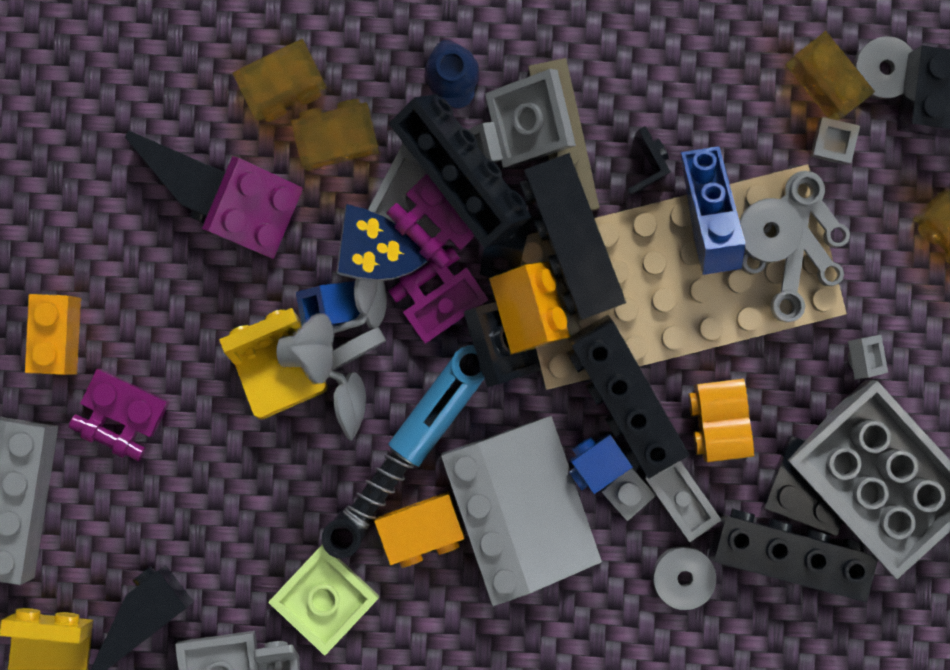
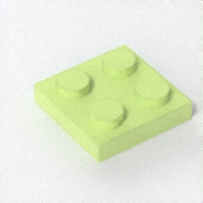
M322 544L268 603L325 656L379 599V595L342 560L329 555Z

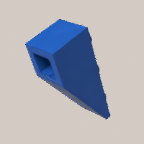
M720 147L681 152L694 242L702 274L742 269L746 242Z

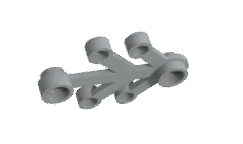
M800 171L792 175L786 182L785 196L780 199L796 209L803 224L801 243L796 251L785 260L781 292L776 294L771 301V312L781 322L796 321L805 311V301L798 293L804 251L818 269L817 277L821 284L834 286L839 284L844 277L843 268L831 260L808 228L809 215L811 213L825 230L823 239L829 247L838 248L844 246L850 239L849 229L845 225L839 224L823 202L825 186L822 179L811 171ZM800 184H805L809 187L810 195L808 198H803L798 194ZM766 224L764 234L769 232L772 224ZM833 229H838L842 232L843 238L840 243H836L831 239L830 234ZM746 253L744 254L742 269L746 273L756 274L765 268L766 263L760 262L757 269H751L747 265V258L749 256ZM828 267L834 268L837 273L836 279L833 282L825 278L824 272ZM784 299L789 300L792 304V310L789 314H784L780 310V303Z

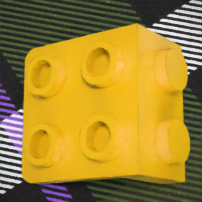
M292 308L273 311L264 320L251 326H239L233 329L228 336L219 339L225 355L237 369L254 416L260 420L321 395L327 390L326 381L321 384L313 383L302 367H282L278 362L277 344L282 336H294L302 327L301 320Z
M16 609L15 613L1 620L0 636L11 637L8 670H88L93 620L79 618L80 615L76 613L60 612L52 616L42 615L40 610Z

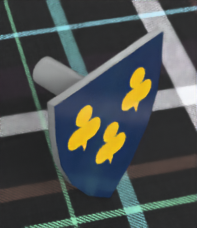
M349 204L345 205L336 274L368 281L394 280L411 274L427 263V260L419 253L421 249L407 234L402 236L394 228L396 224L384 216Z

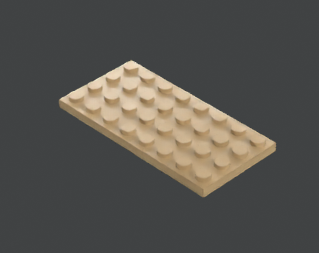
M809 165L730 184L739 219L742 213L755 202L767 198L781 199L785 196V185L788 179L797 172L810 171ZM800 184L798 194L803 198H808L810 195L809 187L805 184ZM687 195L595 218L625 297V304L578 321L576 314L569 316L561 294L567 292L562 277L556 279V290L561 307L567 316V327L570 336L609 315L639 367L847 314L840 285L825 286L821 284L817 277L818 269L805 251L798 286V293L805 301V311L798 320L793 322L777 320L773 316L770 307L773 297L781 292L786 258L777 262L766 263L765 268L756 274H748L743 269L703 275L694 242ZM810 213L808 228L833 261L830 247L823 239L825 230ZM772 225L769 232L765 233V235L773 238L776 234V228ZM538 233L529 234L521 266L548 262L547 257L553 255L548 240L541 242ZM750 256L747 258V265L751 269L759 267L760 261ZM828 267L824 272L825 278L828 281L833 282L836 279L837 274L834 268ZM784 299L781 301L780 310L782 313L789 314L791 312L792 304L789 300ZM567 338L536 348L546 390L590 379L585 369L579 373L577 372L566 353L573 349Z

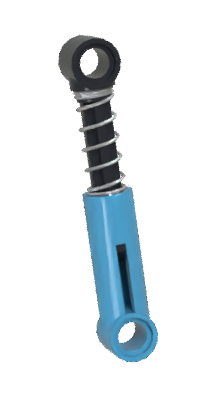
M474 346L462 347L454 354L388 443L392 452L390 455H384L386 460L380 468H375L376 473L370 481L365 480L367 485L361 494L356 493L358 498L352 505H348L345 510L340 511L325 527L322 533V544L329 555L335 558H347L358 550L363 538L369 532L368 528L371 526L370 519L376 518L375 512L380 506L386 505L385 499L390 493H395L394 487L399 481L405 480L404 474L408 468H413L414 465L419 467L484 381L481 371L475 376H467L460 369V361L464 355L469 353L476 354ZM457 378L462 384L439 414L434 410V407ZM338 527L348 528L353 535L352 544L348 546L338 545L333 538L334 529Z

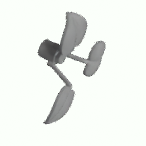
M356 279L354 297L356 307L360 312L356 319L332 326L326 314H316L294 336H282L277 344V359L282 367H302L308 378L315 384L324 383L328 377L337 381L339 386L334 392V408L338 422L348 440H353L362 423L366 409V391L363 381L357 373L350 372L345 378L343 374L332 371L334 333L363 325L365 322L370 329L377 328L381 324L387 306L384 281Z

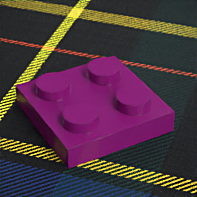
M232 156L202 229L274 259L303 188L241 158Z

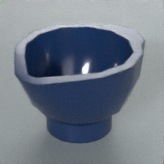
M442 40L435 46L426 63L425 81L432 93L445 99L452 108H464L474 98L475 87L479 81V65L471 51L451 40Z

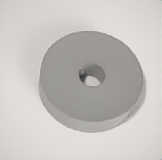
M888 36L879 37L867 43L858 52L853 64V75L857 86L867 96L877 100H890L904 93L908 54L913 51L912 48L904 41ZM881 62H886L890 65L891 73L889 75H885L880 71Z
M767 198L750 205L739 219L746 242L745 253L757 261L772 263L783 260L793 254L801 243L803 236L801 217L792 205L783 200ZM766 224H772L776 228V234L773 238H769L764 234V226Z
M374 328L332 351V371L352 362L386 342L380 328Z
M677 546L668 549L657 559L653 568L652 580L657 594L667 605L679 610H691L702 606L712 596L716 586V572L712 562L701 551L689 546ZM683 571H688L691 575L690 581L687 584H679L677 580L678 575Z

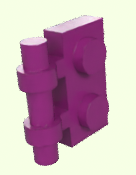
M426 173L406 193V196L416 206L407 213L398 203H395L386 214L396 223L394 228L402 236L407 234L421 249L419 253L427 261L431 259L442 269L452 259L442 247L450 240L461 251L475 238V235ZM425 215L440 230L433 238L418 224Z
M452 246L445 250L452 258L445 267L440 269L429 259L428 263L412 274L399 277L400 282L388 290L396 303L407 295L412 297L415 304L403 311V313L425 344L464 318L463 311L479 307L489 300L467 268L455 276L452 275L448 267L460 259ZM438 274L444 284L424 296L419 287Z
M96 369L80 404L94 411L89 420L75 414L68 428L80 433V438L90 443L97 441L111 448L112 453L121 458L128 456L139 462L146 448L134 442L136 435L140 432L148 437L154 436L169 405V401L105 370ZM107 417L125 425L120 435L102 427Z

